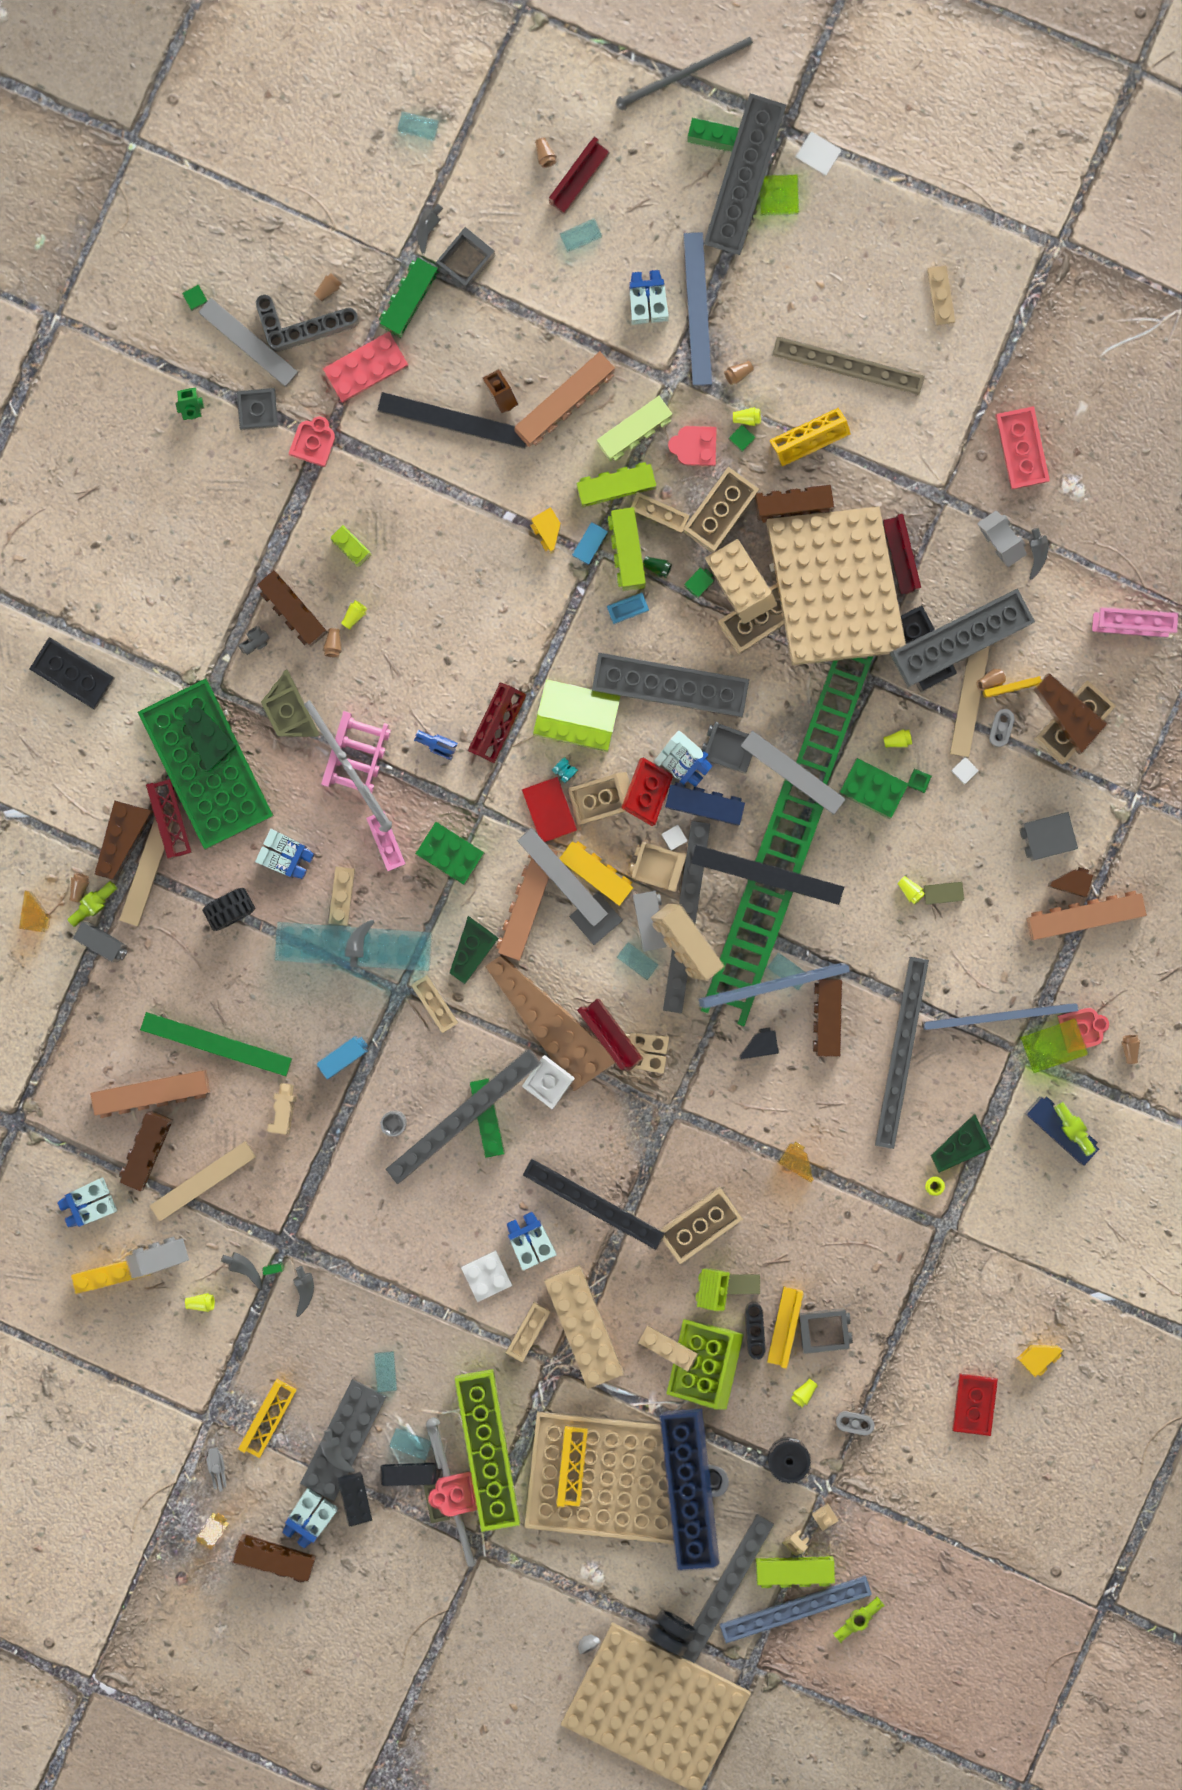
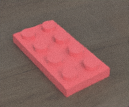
M387 332L326 366L323 370L343 403L408 366V363L391 333Z
M1034 406L996 414L1011 490L1049 482L1050 479Z

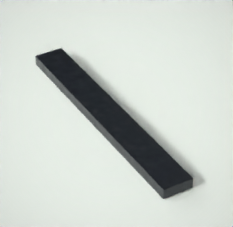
M384 392L381 393L378 412L522 449L526 448V443L514 431L515 426Z
M699 845L695 846L691 864L836 905H840L844 886Z
M532 1158L523 1173L524 1177L654 1250L658 1249L666 1234Z

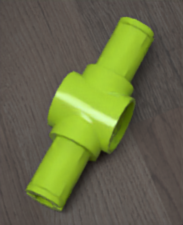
M109 881L99 891L88 893L80 901L79 909L67 919L73 927H76L86 917H93L105 907L106 899L118 889L116 885Z
M1064 1102L1056 1105L1054 1109L1063 1121L1062 1129L1070 1141L1077 1142L1086 1156L1096 1151L1087 1137L1088 1129L1078 1116L1072 1115Z
M877 1596L866 1607L863 1606L860 1609H855L851 1612L850 1618L845 1621L846 1623L834 1632L833 1635L842 1643L853 1632L856 1633L858 1630L866 1629L869 1621L873 1619L872 1616L885 1607L884 1603ZM857 1616L864 1617V1621L860 1624L855 1623L854 1619Z

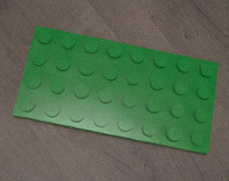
M207 678L138 711L140 719L204 850L274 816ZM196 703L236 745L209 772L206 770L182 717Z

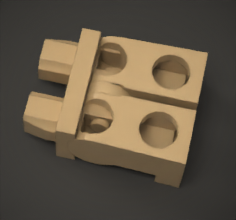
M632 1032L631 1034H626L643 1058L634 1068L664 1074L666 1056L648 1054V1052L667 1054L669 1037Z
M280 1083L279 1093H274V1099H276L274 1103L275 1119L274 1123L268 1124L267 1132L290 1134L294 1110L293 1102H296L297 1096L293 1095L294 1085Z

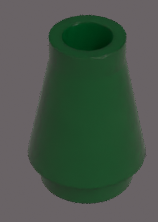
M646 556L643 560V567L660 578L668 577L672 568V564L668 560Z

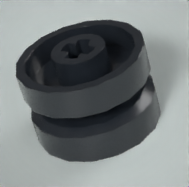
M784 1437L775 1441L769 1448L767 1455L768 1466L773 1476L780 1482L787 1484L797 1483L808 1474L811 1466L810 1454L801 1441L792 1437ZM792 1458L791 1463H787L786 1459Z
M661 1609L656 1617L659 1625H652L647 1634L653 1641L668 1651L684 1656L689 1648L686 1641H693L697 1630L681 1617Z

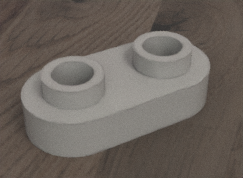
M1002 709L994 717L989 741L995 747H1002L1009 740L1014 723V714L1010 710ZM1001 716L1007 717L1006 723L1001 721ZM996 734L1002 736L1001 741L995 739Z
M842 1411L836 1417V1425L842 1431L869 1435L874 1430V1421L868 1415ZM845 1417L849 1419L847 1424L842 1423V1419ZM863 1421L868 1423L865 1428L861 1427Z

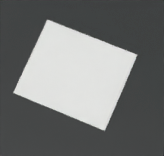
M811 131L795 157L822 174L827 175L842 150Z

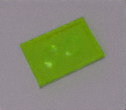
M1076 1018L1020 1037L1033 1073L1089 1055Z

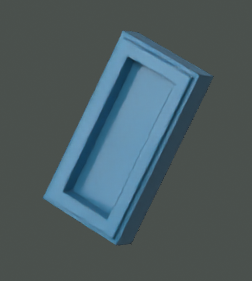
M591 522L572 556L589 565L608 531Z
M643 593L607 606L613 624L649 611Z

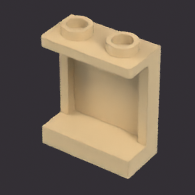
M643 841L641 845L637 844L634 854L638 856L636 864L632 863L629 874H632L631 879L675 892L686 855Z

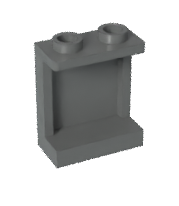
M715 722L714 726L710 725L707 736H710L708 744L704 743L701 749L702 752L708 754L706 760L746 774L752 754L743 749L741 745L749 734L721 725L718 722Z
M1069 812L1021 824V838L1025 839L1027 844L1025 853L1031 861L1078 849Z

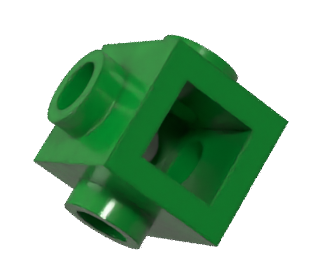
M196 387L177 391L178 402H175L178 414L181 413L183 420H193L202 417L201 409H204V402L202 397H198Z

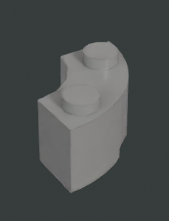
M994 511L977 523L988 542L991 541L997 550L995 553L1007 567L1027 555L1024 549L1026 546L1025 542L1020 536L1017 537L1009 526L1010 521L1005 515Z

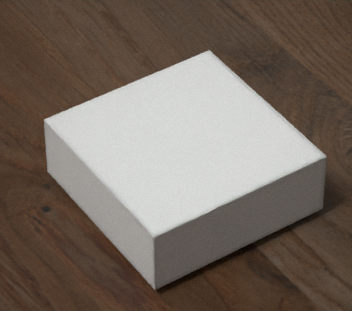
M964 757L951 771L963 784H966L979 770Z
M679 825L661 834L671 851L687 842Z

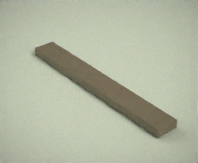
M777 336L772 356L916 395H920L925 377L920 374Z

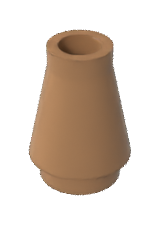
M546 138L537 139L535 144L538 163L543 168L553 166L556 163L555 153L547 143Z
M330 273L328 276H325L314 294L323 301L340 289L339 286L342 283Z
M747 361L728 367L724 371V375L730 385L738 384L750 372L754 371L751 362Z
M329 628L323 647L324 655L327 657L337 658L342 652L339 629Z
M992 669L981 679L977 680L976 684L981 691L1002 686L1006 681V676L1001 669Z
M74 873V876L71 877L69 900L80 903L90 883L88 881L89 876Z
M1138 1035L1123 1036L1121 1044L1126 1057V1063H1138L1140 1047Z

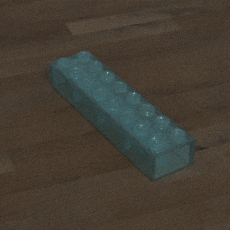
M277 922L275 960L350 966V957H345L346 944L351 934L358 927ZM370 928L364 938V957L358 958V966L430 971L433 933Z

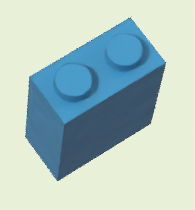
M354 1036L316 1063L326 1079H330L368 1052L366 1049L368 1045L362 1037Z

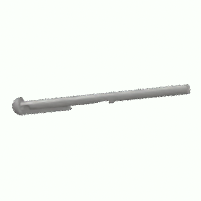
M311 701L306 702L304 706L381 825L378 829L382 832L389 831L392 828V822L388 820L367 785L364 786L346 758L347 755L341 750Z
M430 1418L426 1422V1427L437 1468H441L443 1477L450 1476V1470L437 1426L440 1424V1421L437 1418ZM455 1515L454 1518L467 1566H473L475 1563L462 1515Z

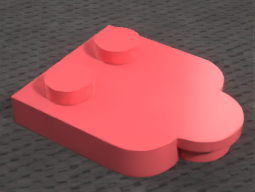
M318 416L313 418L312 421L301 422L293 439L289 456L326 467L335 441V434L329 428L327 419Z
M685 426L680 429L678 435L673 436L669 440L668 448L671 453L677 455L679 462L683 465L715 466L716 427Z
M1084 1008L1057 1016L1067 1053L1099 1045L1103 1040V1033L1109 1028L1108 1019L1103 1015H1098L1092 1008Z
M471 1471L440 1478L436 1482V1489L432 1490L428 1496L429 1504L433 1508L439 1509L445 1516H455L478 1510Z

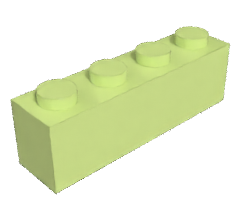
M658 396L598 438L597 444L609 461L613 459L617 461L625 455L624 451L628 448L632 450L637 447L642 438L646 437L648 439L656 433L655 429L659 426L663 428L668 425L673 414L662 398Z

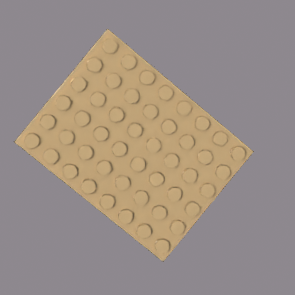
M880 506L767 519L766 524L792 665L890 654L892 651L906 645Z
M537 1412L525 1528L674 1544L661 1425ZM565 1426L588 1428L580 1506L565 1505L564 1507H557ZM572 1432L571 1439L576 1445L583 1440V1433ZM575 1449L569 1458L576 1464L581 1460V1455ZM573 1469L568 1473L567 1478L573 1484L579 1479V1474ZM573 1488L566 1492L565 1500L577 1501V1493Z
M612 1622L560 1725L689 1790H701L751 1692Z

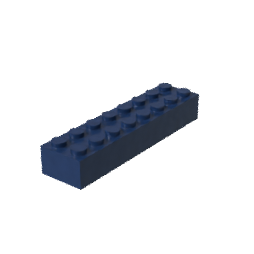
M702 1409L664 1411L660 1415L677 1571L716 1568L720 1564L703 1412Z

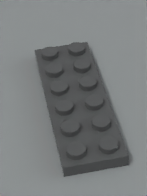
M354 1379L351 1380L327 1430H332L333 1438L339 1437L342 1457L351 1467L386 1398V1395ZM319 1444L300 1484L335 1501L340 1491L337 1478L347 1476L349 1472L342 1471L333 1466L324 1456L321 1444Z

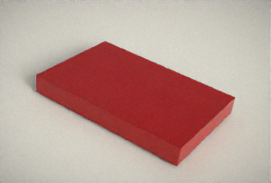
M640 758L621 809L650 826H654L672 782L673 775L646 758Z
M558 776L522 789L537 833L544 842L577 831Z
M959 1373L952 1427L953 1432L991 1436L998 1378Z

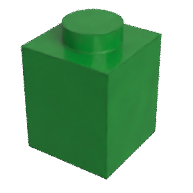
M699 568L684 584V587L696 599H699L714 583L712 579L714 576L706 568L704 570Z

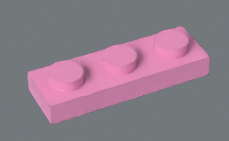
M374 815L367 817V822L387 871L405 865L406 863L392 829L382 832L378 829L381 825Z

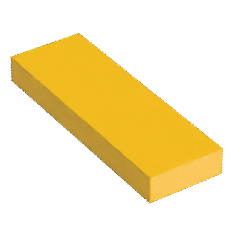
M1041 676L982 691V694L986 699L1037 686L1041 681Z

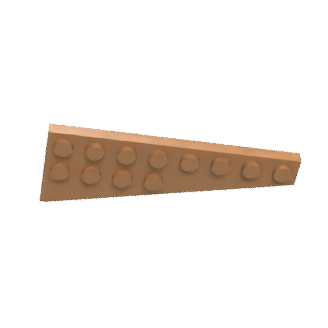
M500 955L485 966L551 1060L575 1078L570 1085L573 1091H576L615 1063L600 1041L590 1031L582 1027L571 1014L549 998L547 993L541 991L533 984L534 982L531 979L525 977L503 955Z

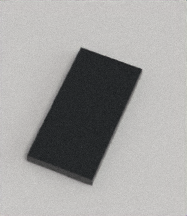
M50 637L29 668L32 672L94 710L115 678Z

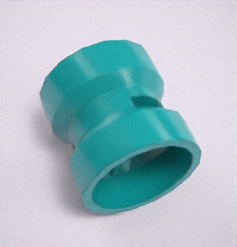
M564 757L554 766L552 771L561 776V780L564 783H567L578 772V769L575 766H571L569 760Z

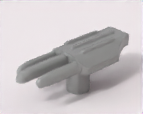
M218 1447L208 1449L209 1453L206 1461L214 1489H217L214 1476L216 1474L219 1491L222 1492L220 1473L223 1485L226 1487L223 1455L219 1452Z

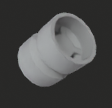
M397 1110L390 1111L382 1117L380 1122L381 1129L388 1136H398L406 1129L407 1119L403 1113Z

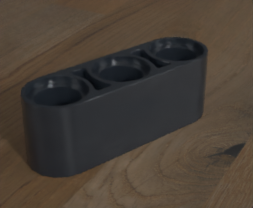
M750 1302L745 1307L747 1350L751 1358L758 1360L763 1358L766 1352L763 1309L759 1303ZM753 1306L759 1308V1313L756 1316L749 1314V1309ZM751 1327H760V1333L752 1335L750 1333ZM754 1345L762 1347V1351L757 1355L751 1352Z
M436 1463L384 1464L380 1466L381 1486L432 1485L437 1482Z

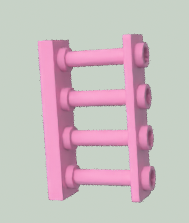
M1101 607L1099 613L1095 612L1093 614L1092 631L1168 637L1169 633H1177L1178 613Z
M343 711L335 740L341 750L342 747L346 748L347 746L374 755L371 766L348 759L353 769L369 773L364 786L367 785L372 793L374 785L371 783L373 777H377L380 766H377L379 758L382 759L384 756L385 748H383L385 740L388 741L391 730L388 729L389 725L385 723L383 728L380 729L354 721L351 713ZM353 728L380 736L377 748L350 740L346 736L348 729L351 730ZM331 750L321 785L330 788L331 784L337 783L357 789L352 780L337 776V773H335L336 767L342 764L334 751Z

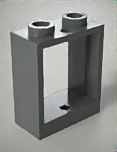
M465 227L436 261L438 272L445 277L447 275L453 279L452 283L459 289L463 287L467 290L494 258L495 251ZM464 241H467L485 256L466 281L445 265Z
M82 922L73 936L74 940L111 962L122 961L128 953L126 950L128 946L89 922Z
M844 1308L799 1313L802 1351L804 1354L850 1349V1344L853 1343L852 1332H848L847 1326L851 1324L850 1313H846ZM841 1316L844 1343L811 1347L808 1319Z

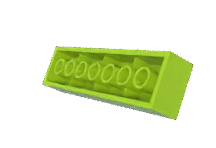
M494 1369L456 1375L455 1384L481 1532L520 1525V1516Z

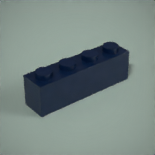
M675 782V785H670L665 808L740 826L745 802H741L742 798L731 796L728 799L724 798L722 793L712 791V794L704 793L705 789L694 787L691 790L687 789L685 784Z
M1039 1096L1024 1114L1078 1163L1085 1166L1098 1152L1099 1148L1096 1146L1098 1142L1090 1135L1088 1136L1096 1151L1086 1156L1079 1144L1070 1141L1062 1129L1063 1121L1053 1107L1055 1103L1047 1096L1045 1099Z

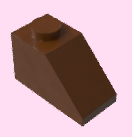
M499 369L482 378L501 413L510 411L518 406L511 387Z
M1078 867V870H1071L1049 882L1047 887L1087 897L1093 875L1089 874L1088 869Z

